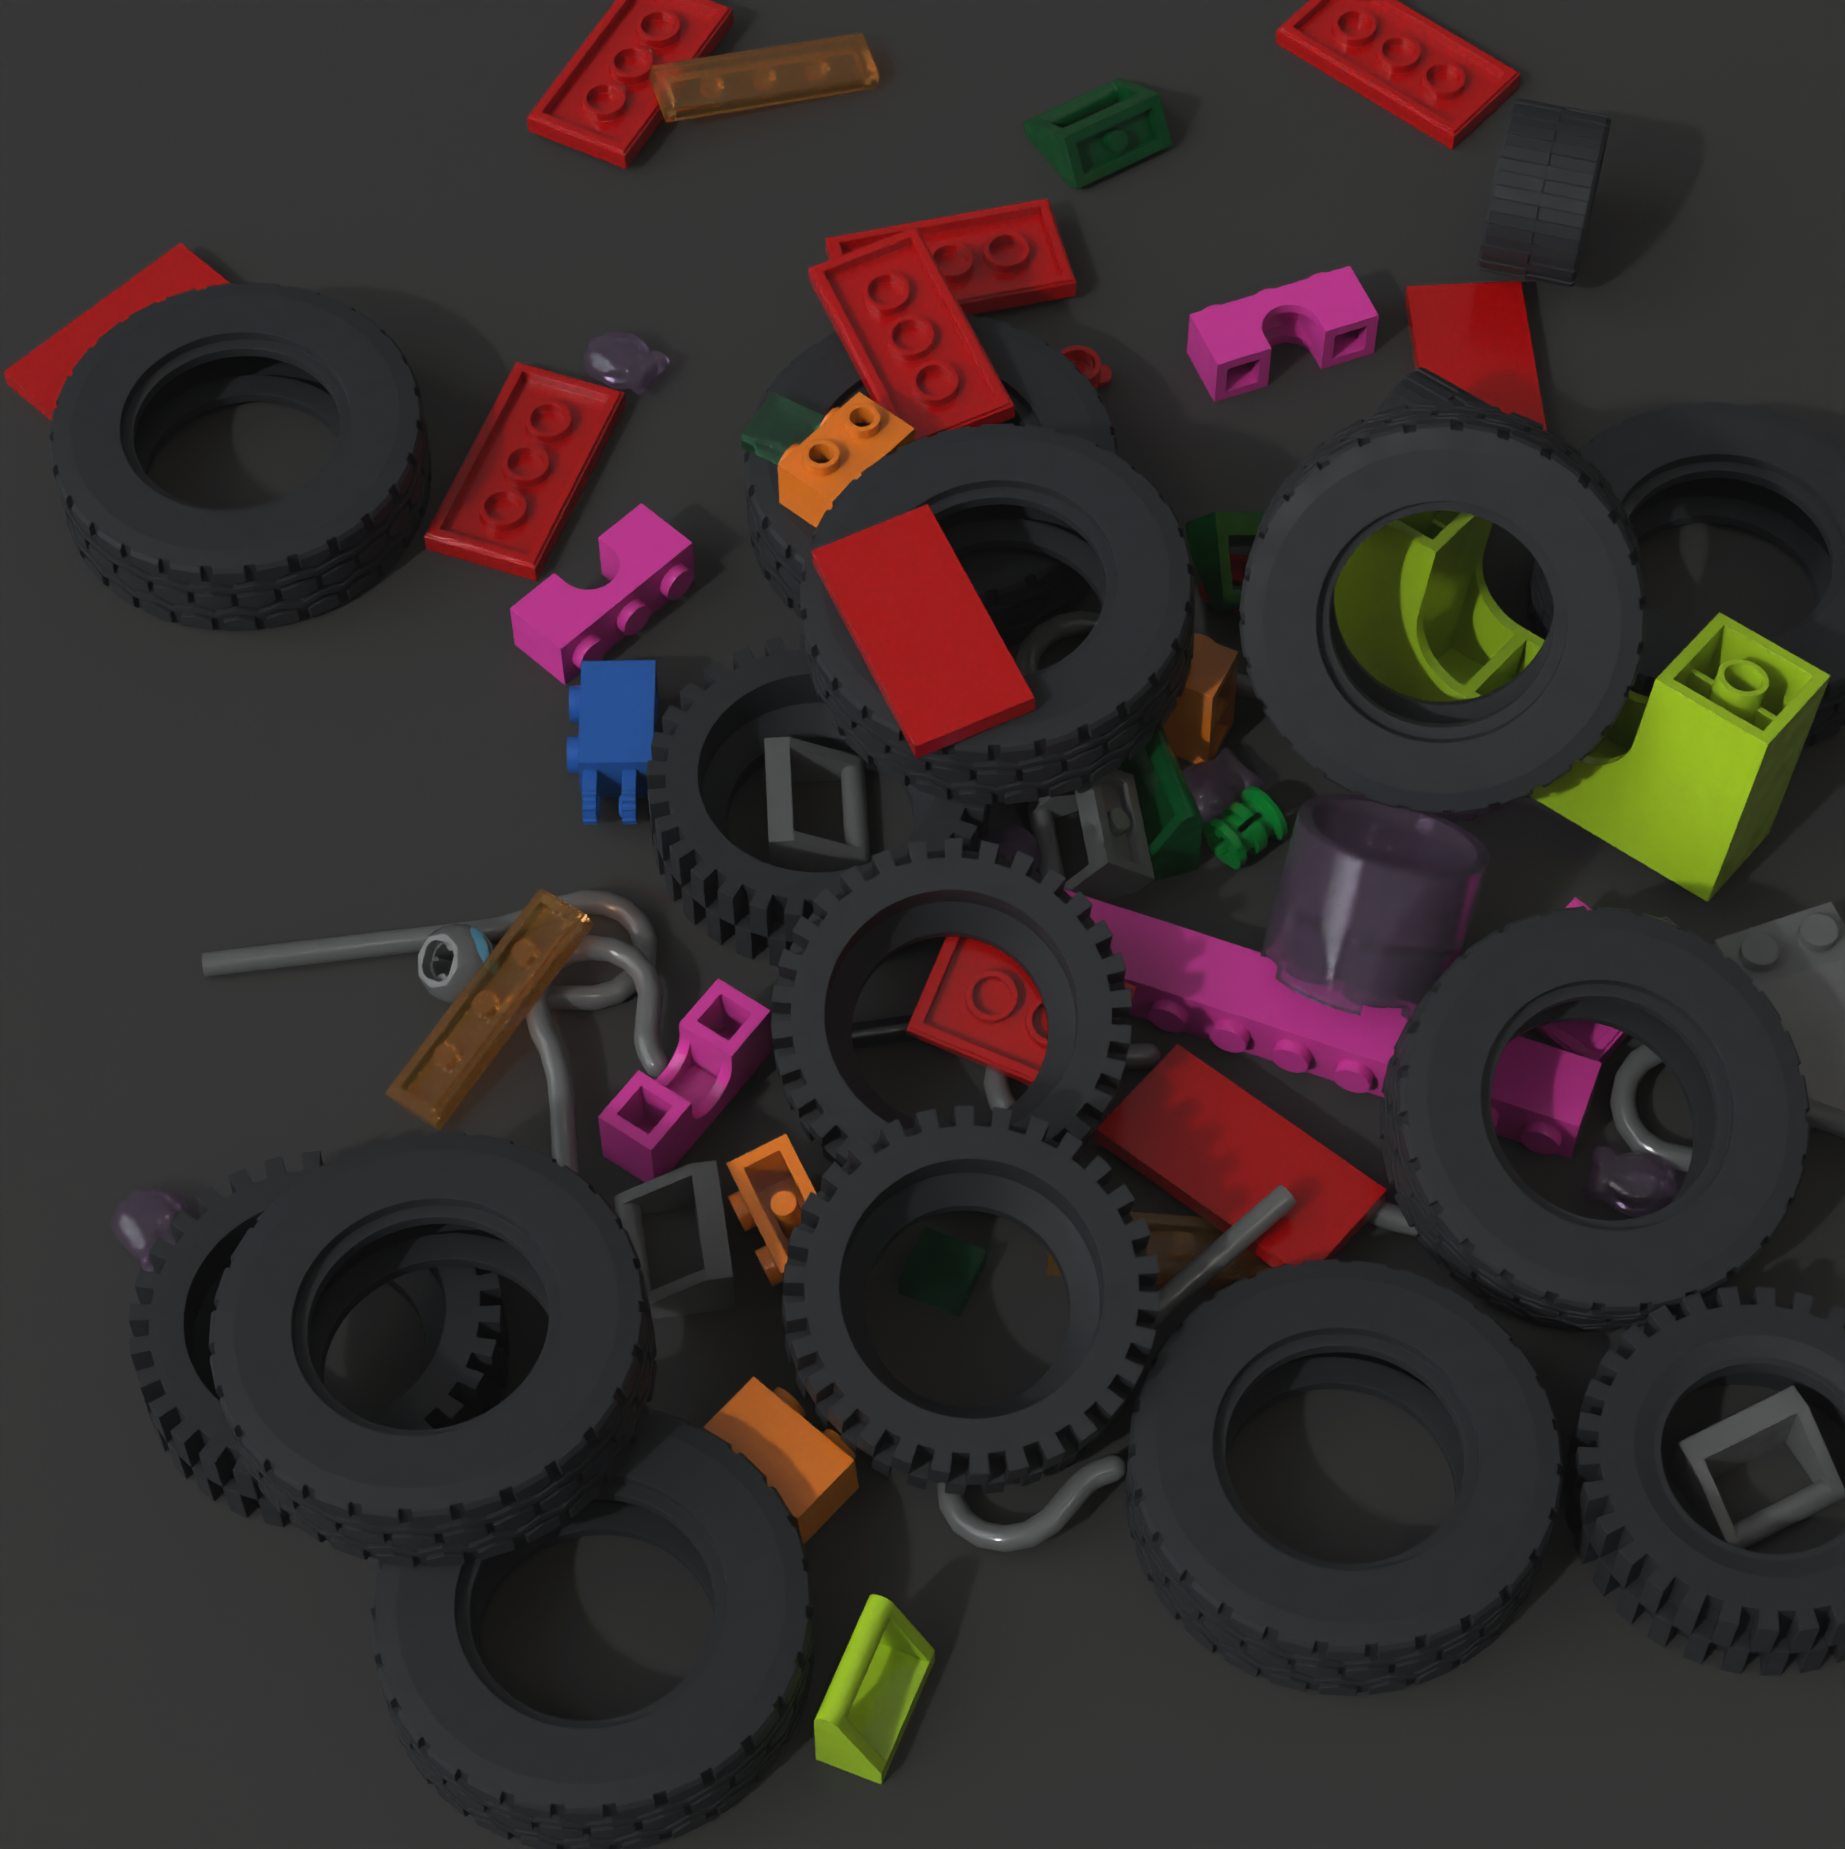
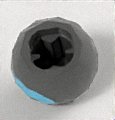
M469 924L444 926L432 932L419 951V978L430 995L447 1004L460 1005L480 999L489 990L498 974L497 951L485 933Z

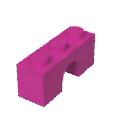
M1346 266L1330 272L1316 273L1307 279L1281 287L1267 288L1254 295L1225 304L1211 305L1201 311L1190 314L1187 354L1215 403L1267 387L1271 346L1275 344L1292 343L1304 347L1313 355L1321 370L1373 354L1379 314L1351 266Z
M642 503L598 537L602 575L610 580V583L597 589L584 590L569 585L553 573L510 608L515 645L564 685L581 673V661H601L605 653L625 636H632L639 632L647 623L649 617L669 600H677L683 596L695 580L693 543Z
M719 978L679 1023L680 1037L677 1049L661 1075L654 1080L638 1070L598 1116L603 1157L644 1183L671 1172L773 1052L771 1010Z

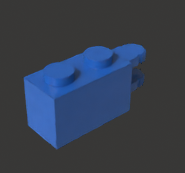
M656 660L581 661L580 686H569L570 723H579V736L567 737L568 774H579L584 825H598V818L601 816V798H619V816L622 817L623 825L637 824L638 798H648L647 763L648 760H652L651 743L655 731L658 732L659 691Z

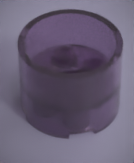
M1336 794L1309 799L1298 810L1260 956L1270 958L1278 966L1275 978L1279 982L1313 1001L1356 1015H1361L1363 1005L1374 1008H1402L1401 1015L1408 1020L1435 982L1458 957L1463 955L1490 862L1488 850L1471 833L1433 813L1409 811V807L1398 805L1395 809L1366 800L1365 796Z

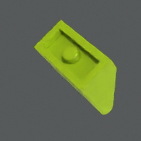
M877 1594L869 1596L814 1720L816 1760L881 1785L935 1662L934 1648L896 1605L883 1596Z

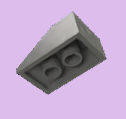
M1830 901L1715 939L1713 945L1718 948L1717 952L1726 959L1730 957L1754 980L1752 984L1758 991H1764L1781 1016L1782 1020L1780 1023L1784 1032L1789 1031L1801 1061L1798 1067L1800 1075H1804L1806 1079L1808 1098L1845 1111V924L1832 902Z

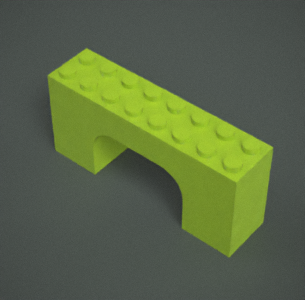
M1455 511L1417 513L1395 520L1380 528L1362 542L1349 557L1335 583V613L1339 629L1349 650L1359 664L1379 682L1399 693L1421 700L1435 702L1463 701L1482 696L1502 687L1521 673L1534 659L1545 640L1510 619L1496 604L1484 580L1482 561L1493 522L1478 516ZM1719 612L1655 679L1649 697L1632 690L1628 691L1629 698L1614 725L1608 726L1604 730L1605 737L1583 761L1575 760L1572 763V770L1545 788L1542 785L1534 788L1533 794L1529 796L1706 902H1709L1770 833L1831 675Z

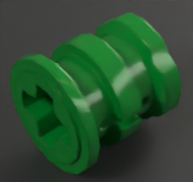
M1249 786L1242 791V803L1235 801L1222 810L1221 819L1214 817L1203 824L1202 830L1208 846L1221 862L1232 869H1238L1247 861L1248 853L1256 855L1264 850L1268 845V838L1279 841L1285 838L1288 833L1287 823L1278 806L1265 792L1254 786ZM1246 825H1250V826H1249L1246 830H1244L1243 832H1239V831H1240L1243 827H1245Z

